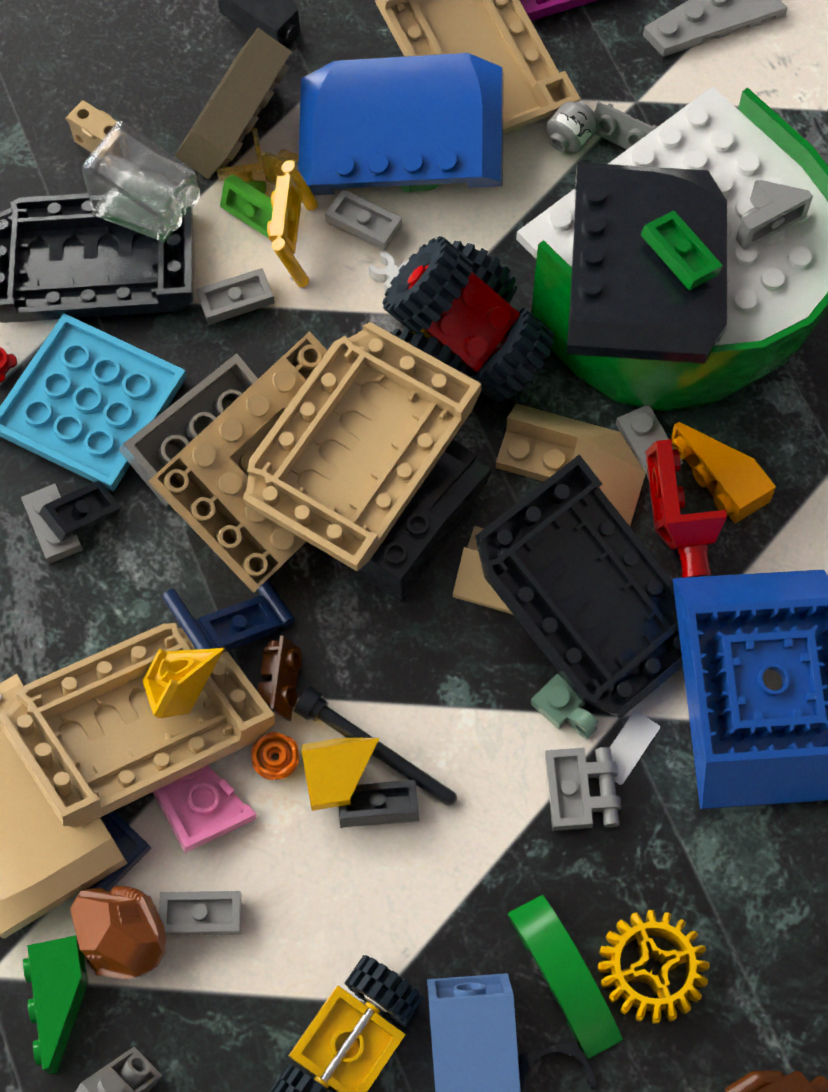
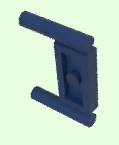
M268 579L257 589L260 596L207 614L196 620L175 589H170L162 595L164 602L195 649L225 648L222 652L224 653L274 634L279 627H287L295 620Z

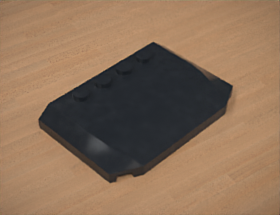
M577 162L567 354L705 364L711 350L723 337L727 326V200L708 170ZM673 210L723 265L719 275L691 290L687 289L641 236L646 224Z
M116 191L20 197L11 201V208L0 212V322L60 319L63 313L73 318L181 310L193 302V205L187 213L181 207V204L179 205L184 211V215L177 207L181 201L174 199L177 202L175 207L182 215H180L181 218L178 217L179 219L172 220L180 221H164L162 225L97 217V212L103 209V204L111 199L109 196L115 194ZM111 210L112 212H121V213L132 214V213L123 212V211H114V210ZM165 222H179L165 242L159 241L165 226L160 238L157 240Z
M579 454L479 532L475 538L484 578L580 700L619 718L623 717L683 667L673 580L599 488L603 483Z

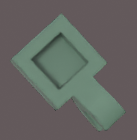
M556 674L531 699V705L557 729H560L567 722L586 740L597 730L595 725L598 723V720L588 711L581 709L585 701L579 699L559 674Z

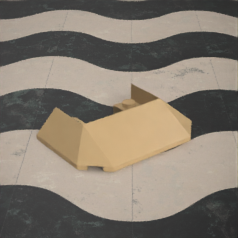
M516 403L507 417L506 433L496 460V469L544 482L580 454L603 483L599 488L628 525L631 526L646 472L621 432ZM474 526L468 547L463 549L453 597L512 614L484 578L475 538L484 528Z

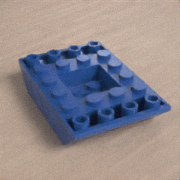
M825 570L674 578L673 587L700 810L828 801V575ZM772 670L780 675L782 686L779 690H771L765 686L763 682V673L765 671Z

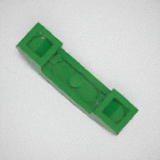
M544 895L509 912V919L526 950H529L567 1019V1025L575 1040H578L579 1047L585 1053L588 1060L622 1042L623 1038L596 982Z

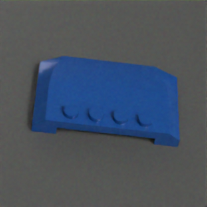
M470 53L339 60L325 65L301 78L299 172L313 195L334 194V189L453 183H467L468 188L503 186V68Z

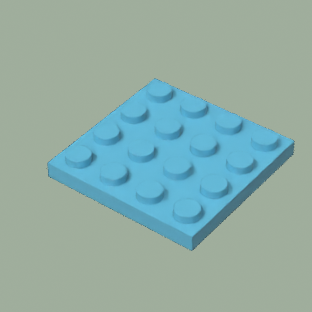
M63 313L1 404L0 437L92 482L100 481L105 488L114 492L130 467V463L120 453V447L168 408L187 378L186 371Z

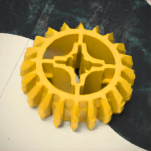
M648 910L645 923H643L637 912L633 913L630 917L632 928L625 921H618L616 927L621 935L609 931L605 938L613 947L601 946L599 954L610 961L599 962L597 966L598 971L611 973L610 976L601 980V987L609 988L615 986L616 989L609 995L608 999L611 1003L616 1002L620 997L625 1000L620 1010L621 1013L627 1014L631 1006L638 1008L635 1015L636 1021L641 1022L646 1011H651L652 1023L658 1024L661 1020V1010H664L669 1021H674L677 1018L675 1006L681 1012L687 1014L691 1010V1006L686 998L698 1002L702 997V994L694 986L706 987L708 984V979L697 972L707 971L710 967L709 962L696 960L697 957L706 952V948L704 945L695 947L691 945L697 938L698 933L694 930L685 936L681 932L686 924L683 919H680L676 926L673 927L669 925L670 913L665 912L661 922H656L655 912ZM649 936H657L669 941L678 951L676 949L672 951L661 950L656 946L653 938H649ZM636 939L639 945L637 949L639 961L631 964L629 968L621 970V952L628 943ZM649 958L655 959L654 963L658 960L661 965L664 964L658 975H653L652 970L649 973L646 969H643ZM685 963L686 975L683 987L671 995L668 989L670 985L668 972L675 969L677 965ZM627 982H631V984L635 982L646 983L658 998H649L639 994Z

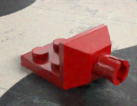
M671 439L656 441L645 451L655 532L671 550L678 549L682 566V578L711 575L708 546L716 542L727 519L726 510L681 515L680 509L685 508V495L683 487L677 486L675 471H680L679 451L677 448H672Z

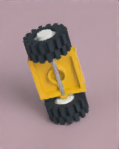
M363 955L344 984L358 998L364 1000L365 1004L337 985L288 1055V1057L312 1073L315 1078L312 1079L300 1069L288 1064L270 1092H331L327 1090L329 1087L336 1092H367L406 1035L378 1014H383L389 1020L405 1027L423 1001L424 996L415 987L411 986L406 979L398 976L399 974L395 971H391L386 965L379 963L376 959Z

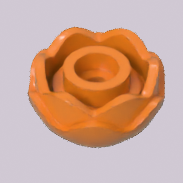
M277 732L267 733L251 749L253 768L260 776L269 780H281L288 777L295 771L299 763V750L295 740L292 737ZM274 754L279 755L277 760L272 759Z

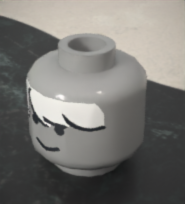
M581 101L563 103L546 125L550 136V144L560 152L566 150L575 153L582 150L597 130L594 111Z

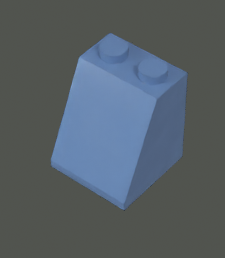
M508 973L427 979L435 1092H520L514 994Z

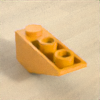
M681 422L674 424L671 436L672 446L678 449L680 459H685L692 468V474L696 482L701 487L706 486L713 495L717 509L719 511L726 510L727 515L734 524L770 503L776 486L754 458Z

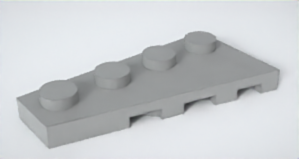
M688 0L646 25L643 36L665 57L701 45L704 39L713 36L721 38L730 35L731 30L743 26L751 28L760 25L761 20L774 17V19L784 17L788 7L781 0Z

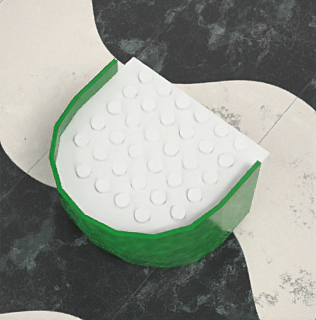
M712 86L608 163L613 165L708 170L727 200V326L723 337L715 344L705 364L568 355L567 334L570 308L575 189L517 231L516 240L536 259L531 313L554 333L552 338L554 339V344L549 349L578 378L618 403L639 407L650 406L651 409L660 411L714 404L783 366L828 313V165L805 138L748 87L742 91L737 109ZM756 180L810 191L813 198L806 218L746 250L742 249L736 241V235L741 217L748 210L754 208L750 197Z

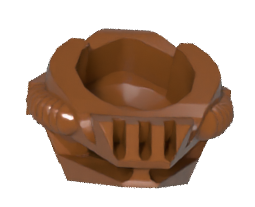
M115 886L108 892L103 888L81 889L70 907L80 951L84 954L89 966L95 971V975L119 979L138 978L145 976L158 967L166 953L165 928L151 896H147L142 891L129 886Z

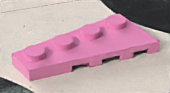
M208 765L153 791L185 853L256 819L257 814L248 804L245 806L234 794V789L224 778L221 780Z

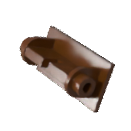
M280 636V641H269L268 647L263 649L260 675L272 677V681L259 682L258 693L273 713L275 712L285 720L291 721L293 707L297 702L296 683L298 671L302 666L301 649L285 636Z

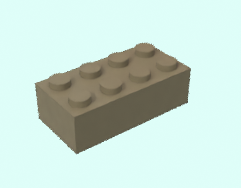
M257 28L232 62L174 156L207 179L216 170L222 173L229 161H232L243 145L241 141L245 135H248L259 118L257 115L261 109L265 108L273 96V89L276 84L280 83L290 68L285 62L292 51Z

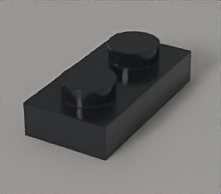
M96 481L43 505L39 515L60 542L115 517L120 511L121 506L100 481Z
M416 780L359 784L351 796V804L338 806L340 828L419 821Z

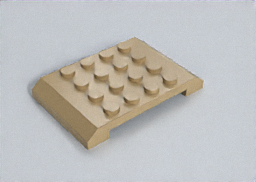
M375 0L404 57L470 53L503 68V135L552 116L565 102L580 101V97L566 71L559 73L520 0Z

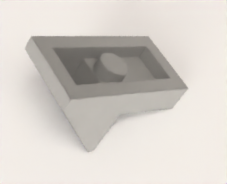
M756 180L750 197L754 208L748 210L741 217L736 241L743 250H746L806 218L813 195L809 190Z

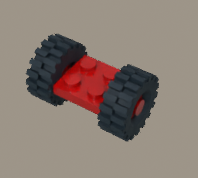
M438 236L437 239L429 240L428 245L423 244L417 254L413 253L408 258L409 262L405 266L402 265L398 270L400 272L398 276L394 277L390 282L392 286L386 290L384 294L386 297L382 302L384 310L412 333H419L423 329L427 334L438 339L440 345L444 346L446 344L450 347V353L458 354L461 362L467 366L466 372L469 373L468 377L481 383V391L492 400L500 402L505 397L507 399L511 398L514 391L520 392L524 388V383L527 380L530 382L535 377L533 375L537 369L540 370L545 364L543 359L549 357L551 353L549 348L554 344V339H552L554 333L526 308L519 307L518 310L513 308L472 272L473 269L471 267L473 263L446 238Z

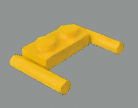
M288 160L281 167L285 175L277 176L276 189L271 194L273 212L272 220L267 224V233L269 240L272 242V249L297 286L305 287L309 283V277L293 255L296 251L301 201L308 211L315 210L318 207V201L295 163Z

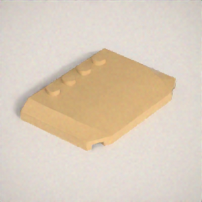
M371 322L365 324L363 330L349 338L343 336L333 342L249 459L246 492L244 491L243 497L245 505L358 571L370 561L472 412L481 392V383Z
M176 623L159 625L24 685L17 693V700L6 712L4 710L0 712V727L63 826H83L258 741L274 725L275 714L228 651L221 654L190 714L166 718L154 716L142 682L159 648L165 651L196 650L183 629L177 628Z
M17 674L0 683V694L2 695L0 699V712L2 710L6 712L17 700V693L24 687ZM0 727V937L5 939L79 894L81 889L89 888L128 863L101 817L83 826L62 825Z

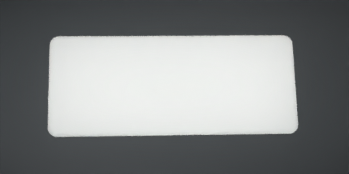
M638 711L633 712L609 747L611 748L612 761L616 762L618 775L614 777V781L619 785L624 783L660 729V725Z

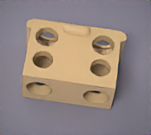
M83 100L65 118L69 122L74 142L115 168L132 151L127 135L128 129L112 119L111 115L96 109Z

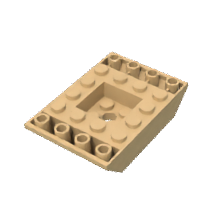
M310 331L148 481L252 592H255L306 542L304 539L246 506L243 497L244 491L246 492L249 459L327 352L326 348Z

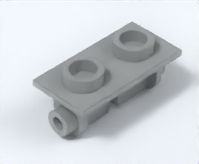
M598 101L594 111L597 125L595 134L625 149H629L658 127L635 119L613 108V105L610 103L605 105Z

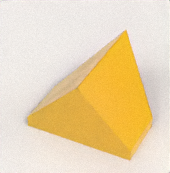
M159 648L142 681L153 715L158 718L190 714L225 648L165 651Z
M335 738L302 744L301 751L311 811L351 804V796L380 738Z

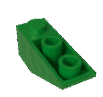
M76 935L27 945L29 958L23 959L25 980L27 983L32 982L34 997L28 999V1013L31 1023H37L39 1038L38 1040H33L34 1059L36 1065H42V1069L50 1075L57 1074L88 986L85 956L80 951Z

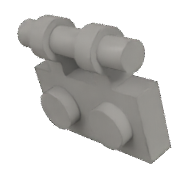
M585 748L545 750L552 831L592 828V812L603 813L604 827H617L620 825L618 811L622 809L621 798L616 796L614 777L618 773L616 762L612 761L611 748H597L595 750L597 762L587 763ZM588 778L599 779L600 796L590 797Z

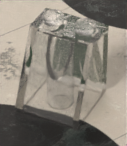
M120 120L117 121L81 166L94 216L162 242L167 240L172 231H176L179 228L184 215L199 200L200 189L198 188L195 171Z

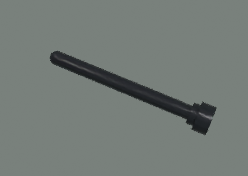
M312 686L303 693L295 706L294 712L308 721L311 718L316 722L319 719L346 738H374L329 708L328 702L324 700V694ZM378 741L372 753L375 758L408 780H416L418 787L445 805L452 806L456 803L457 795L454 791Z

